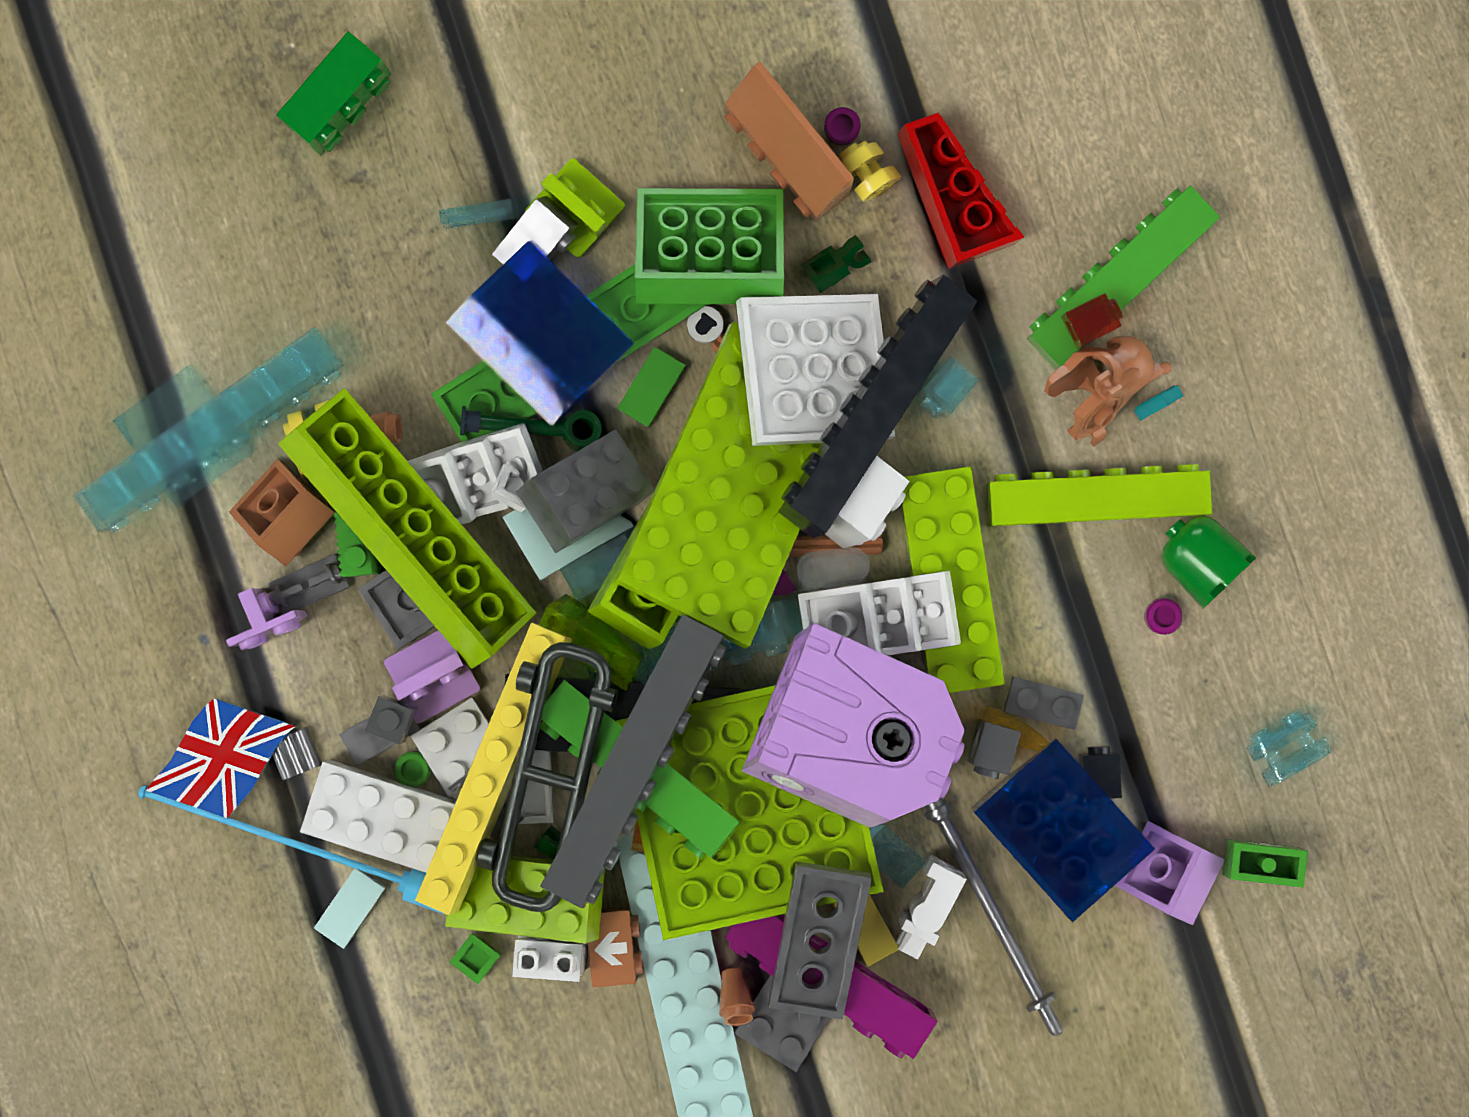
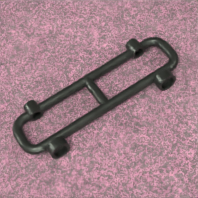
M559 642L553 644L542 653L538 664L523 661L516 679V690L531 694L530 704L499 841L489 838L483 840L477 857V867L492 871V887L501 901L532 912H544L552 909L559 903L561 897L549 891L543 897H534L512 890L506 882L527 782L530 780L570 791L557 850L558 853L584 803L604 711L612 712L617 700L618 690L610 688V665L601 653L591 648L572 643ZM561 657L588 663L595 668L597 673L596 682L589 699L590 708L574 777L531 765L553 665Z

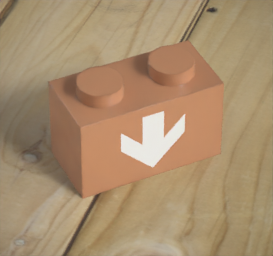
M630 906L601 909L599 939L588 943L592 988L636 984L637 974L643 973L642 951L635 952L634 937H640L638 915H632Z

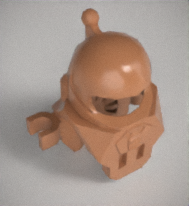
M1117 336L1107 342V349L1089 346L1074 352L1047 379L1044 392L1051 397H1056L1064 391L1079 389L1092 393L1074 410V425L1067 432L1075 440L1091 434L1092 440L1090 444L1094 447L1105 439V426L1115 418L1116 413L1145 385L1162 374H1168L1171 371V364L1168 362L1156 364L1151 350L1137 337ZM1095 359L1106 364L1110 372L1106 370L1100 373L1095 365Z

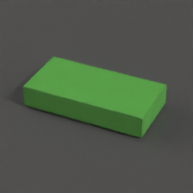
M654 347L617 409L649 428L686 365Z

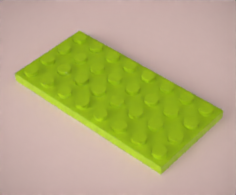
M735 321L727 328L614 582L679 616L685 615L722 634L725 639L746 649L752 643L800 530L796 525L778 513L785 502L781 497L793 481H799L804 473L801 470L802 464L813 451L817 453L823 443L752 446L739 324Z

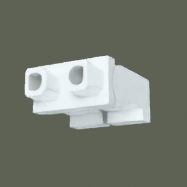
M931 854L928 855L923 865L925 873L929 877L921 893L911 899L909 912L903 910L898 919L902 929L896 940L898 950L915 959L920 957L926 943L935 946L939 938L938 930L943 926L967 880L962 870Z
M518 936L515 939L512 977L579 982L580 976L586 970L588 943L551 941V939Z

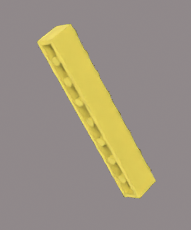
M530 624L415 901L447 915L459 912L477 869V857L480 846L485 838H490L512 785L531 694L516 690V679L523 661L538 664L542 653L549 646L559 642L571 643L572 638L541 625ZM565 657L558 658L553 665L546 701Z

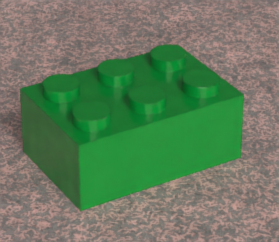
M347 31L279 110L276 116L293 133L322 156L325 151L331 152L337 147L343 138L340 133L349 123L354 125L362 118L366 112L364 106L373 95L379 97L390 84L388 78L391 72L380 57L352 33Z

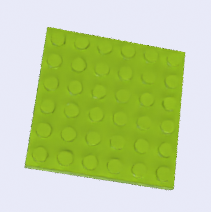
M776 685L691 704L687 712L692 714V717L682 735L676 732L669 745L674 748V751L667 764L740 822V825L713 858H710L707 854L701 859L684 846V843L688 840L677 830L670 835L654 822L659 815L648 806L643 812L638 808L635 810L636 815L639 816L638 825L663 941L786 914L796 861L870 873L871 883L868 895L884 892L869 827L741 771ZM628 718L616 721L619 725L624 727ZM823 897L817 902L816 907L836 903L837 901L832 897Z

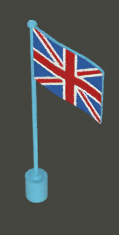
M214 698L205 705L192 721L169 763L149 786H141L138 790V796L141 799L148 797L399 883L398 891L403 892V901L444 914L415 901L426 872L412 868L411 872L405 870L403 875L399 876L229 818L254 788L275 749L288 733L296 727L295 725Z

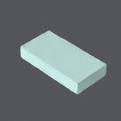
M354 868L314 929L344 949L386 889V886L364 871Z

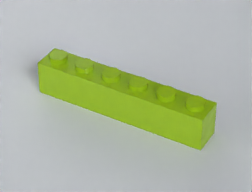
M1199 464L1177 465V472L1163 473V466L1141 467V474L1127 475L1126 468L1104 469L1105 476L1090 477V470L1068 471V478H1054V472L1032 473V480H1017V474L995 475V482L987 483L989 527L1211 515L1210 470L1199 471Z

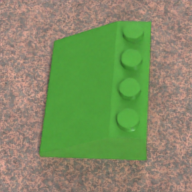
M637 188L636 304H736V301L743 297L783 296V189Z

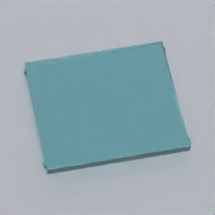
M190 365L183 367L179 373L113 420L177 508L183 506L186 501L243 459L250 457L253 453L251 447Z

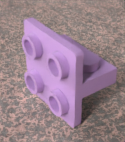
M250 588L239 593L238 596L252 629L231 637L226 642L229 647L239 646L241 650H249L268 642L266 635L274 632L275 636L279 634L284 635L302 627L299 620L308 616L305 610H293L277 617L276 613H279L280 609L279 606L274 605L270 593L267 594L264 588Z
M439 631L430 634L384 660V665L395 683L392 690L398 701L403 699L406 704L418 708L414 717L416 723H421L480 691V685L469 665Z

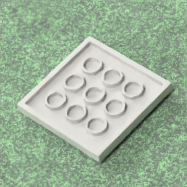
M878 294L743 297L738 299L736 306L752 446L824 443L820 440V437L832 422L837 423L843 414L839 411L842 403L851 393H857L862 385L858 382L860 376L869 365H875L880 358L877 351L884 342ZM895 429L892 431L887 440L895 437Z

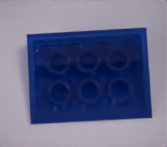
M527 241L472 293L446 322L551 426L560 423L635 344L531 241Z
M1056 738L999 782L971 807L975 815L1072 923L1155 850L1152 844Z

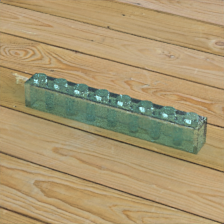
M314 327L80 490L73 497L98 532L106 533L110 530L114 534L131 522L128 517L140 509L144 513L161 501L158 496L170 488L174 492L186 485L191 480L188 475L200 467L204 471L216 464L221 459L218 454L230 446L234 450L246 443L251 438L248 433L260 425L264 429L276 422L281 417L278 412L290 404L294 408L306 401L311 396L308 392L319 383L322 387H325L341 375L338 370L344 365L321 332Z

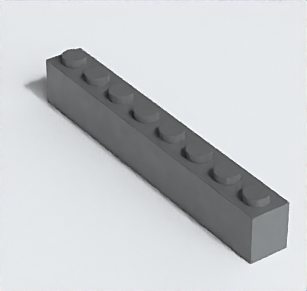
M685 615L681 616L540 887L580 908H585L587 902L592 905L595 903L603 888V884L598 881L604 869L606 868L611 871L621 853V850L616 848L623 834L629 837L639 818L634 812L640 800L647 802L657 783L652 780V777L658 766L665 768L674 751V748L669 745L675 733L677 732L682 735L692 717V714L687 712L693 699L701 700L710 682L705 679L710 666L718 667L727 650V647L722 645L725 640L722 634Z

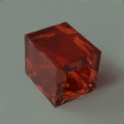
M1106 293L1066 312L1061 318L1078 350L1122 327L1119 320L1123 318V315L1115 299L1109 300Z

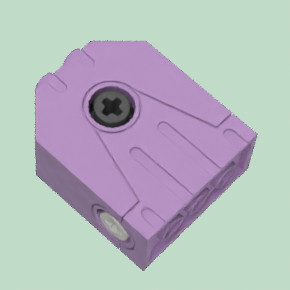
M813 623L795 635L741 771L869 828L936 802L939 798H944L951 784V778L948 777L952 763L956 764L964 749V743L961 742L965 731L944 681Z

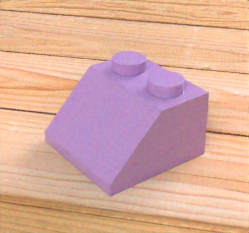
M1148 821L1116 887L1179 920L1193 925L1225 859Z

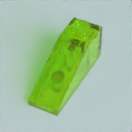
M568 594L548 604L539 625L572 638V644L591 648L601 653L610 665L611 682L627 691L643 658L610 625L587 612L588 606ZM578 661L587 668L596 672L595 668L592 665Z

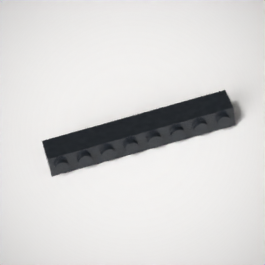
M944 274L933 281L927 279L916 291L914 297L918 299L912 309L910 307L907 308L897 320L896 325L899 329L894 337L889 336L879 347L877 353L880 355V358L875 365H869L860 376L858 382L862 385L857 393H851L842 403L839 411L843 414L837 423L832 422L825 429L820 437V440L824 443L818 452L813 451L801 466V470L804 471L798 482L793 481L784 491L781 499L785 502L778 513L811 538L827 533L976 304V299Z

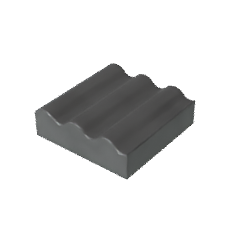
M308 727L288 734L273 753L282 780L322 765Z

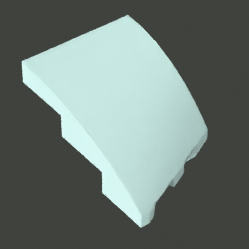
M527 509L522 513L514 510L502 517L539 580H543L634 527L631 521L619 515L555 554Z

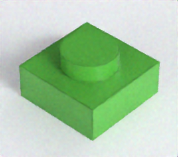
M472 932L449 963L479 984L502 953Z

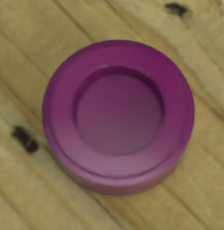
M839 107L832 110L827 115L824 124L827 138L837 145H848L855 141L861 128L859 116L855 111L847 107Z
M1160 598L1152 601L1147 606L1144 620L1152 632L1167 635L1175 632L1180 627L1182 611L1173 600Z

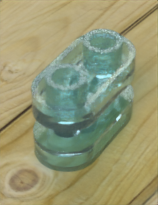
M1300 709L1293 711L1281 719L1283 725L1275 730L1270 731L1269 728H1265L1249 737L1251 744L1246 749L1253 761L1265 758L1269 767L1261 772L1269 787L1290 778L1332 752L1325 737L1315 741L1312 739L1309 732L1317 726V723L1310 712L1302 714ZM1297 740L1301 748L1282 759L1277 750Z

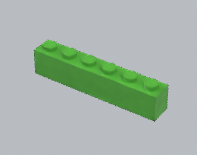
M1191 185L1183 193L1177 187L1161 202L1166 208L1157 217L1150 213L1135 227L1139 231L1135 238L1129 242L1124 237L1108 252L1113 258L1104 267L1097 262L1082 276L1086 283L1077 292L1071 287L1056 301L1060 306L1057 311L1050 317L1044 312L1029 326L1033 333L1027 340L1055 370L1061 367L1074 352L1082 348L1220 218L1215 210Z
M564 680L546 701L541 719L543 722L540 724V728L555 741L561 735L572 745L568 751L577 759L589 713V699ZM605 712L593 762L600 767V770L596 773L597 775H599L623 729L621 725ZM669 764L665 768L658 766L652 777V780L657 782L648 801L640 800L637 808L643 812L648 806L659 815L654 822L670 835L677 830L688 840L684 843V846L701 859L705 854L713 858L737 829L740 822Z

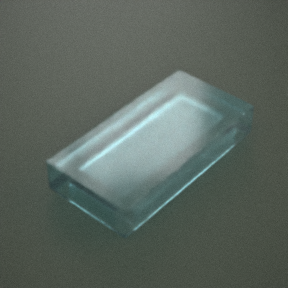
M511 199L439 210L440 223L446 229L514 219L516 217L514 203Z

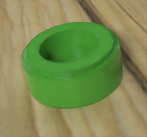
M416 751L407 752L400 756L394 766V774L397 781L414 788L424 785L432 773L423 755Z

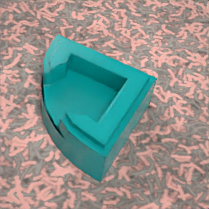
M1173 385L1136 406L1134 412L1139 421L1180 399L1183 397V394L1178 385Z

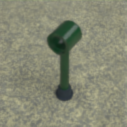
M462 406L460 435H464V432L479 433V429L499 431L525 423L529 434L561 436L570 449L579 451L598 440L602 427L599 418L587 410L576 411L568 419L564 418V422L480 415L481 411L466 410V406ZM579 422L587 424L591 429V437L585 440L578 439L572 432V426Z

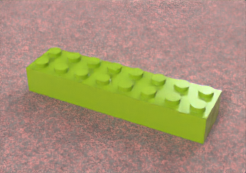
M345 388L278 443L471 669L492 657L536 614V611Z

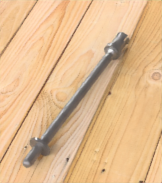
M939 798L938 801L924 806L927 811L924 813L927 821L931 820L938 824L1031 998V1001L1025 1008L1028 1012L1038 1011L1051 1035H1061L1063 1027L1050 1004L1057 996L1055 992L1044 993L950 818V809L953 808L949 800L945 801L944 798Z

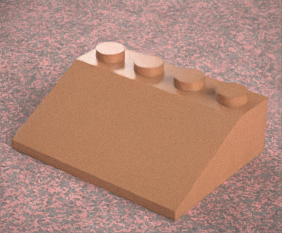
M760 61L756 63L725 102V110L728 114L724 118L737 134L743 131L751 141L747 144V147L759 162L765 159L772 167L773 171L769 174L775 183L783 190L788 187L796 197L792 203L805 219L811 216L816 222L849 196L854 177Z

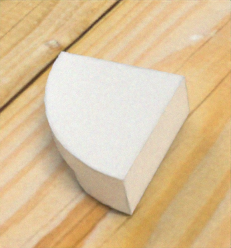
M506 462L500 470L490 497L522 513L527 508L516 491L524 483L520 478L521 474L518 469L509 462Z

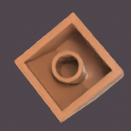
M278 458L229 511L251 539L284 566H287L294 557L301 553L303 547L326 525L327 521L335 513L313 489Z

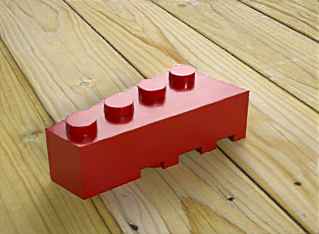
M939 112L907 123L897 133L898 139L948 269L1013 246L1024 238L1018 227H1015L1005 212L1007 211L999 199H995L984 183L985 179L979 170H975L968 160L965 150Z

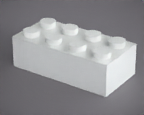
M328 759L322 762L300 832L427 873L455 803L452 798L421 788L410 787L396 780Z

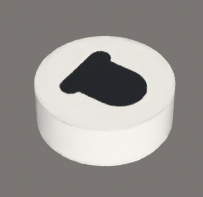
M705 306L689 316L687 321L688 332L699 343H712L723 332V318L716 309Z

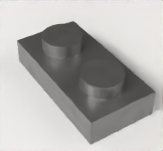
M1012 676L1004 712L1076 730L1084 695Z

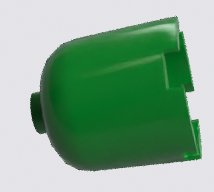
M1204 515L1194 517L1187 523L1180 518L1165 533L1169 540L1163 547L1161 554L1162 563L1167 571L1202 609L1214 600L1256 559L1218 521Z

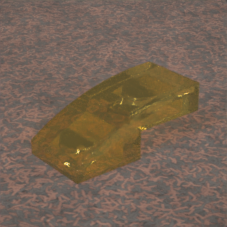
M989 706L985 707L982 720L1021 732L1017 746L1049 755L1053 754L1054 748L1028 724Z

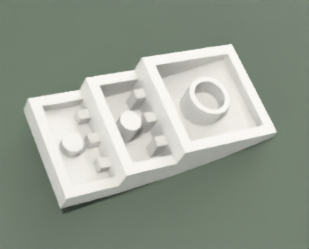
M525 423L460 442L408 461L461 525L472 522L478 516L509 508L506 504L490 497L500 470L506 462H509L518 469L524 484L543 471Z
M950 571L798 594L803 630L816 623L842 635L841 637L845 636L885 655L961 644Z

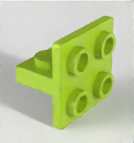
M571 158L556 176L550 173L541 182L543 190L525 211L528 210L537 198L548 196L579 224L572 233L576 238L567 250L576 258H581L625 209V203L576 159Z

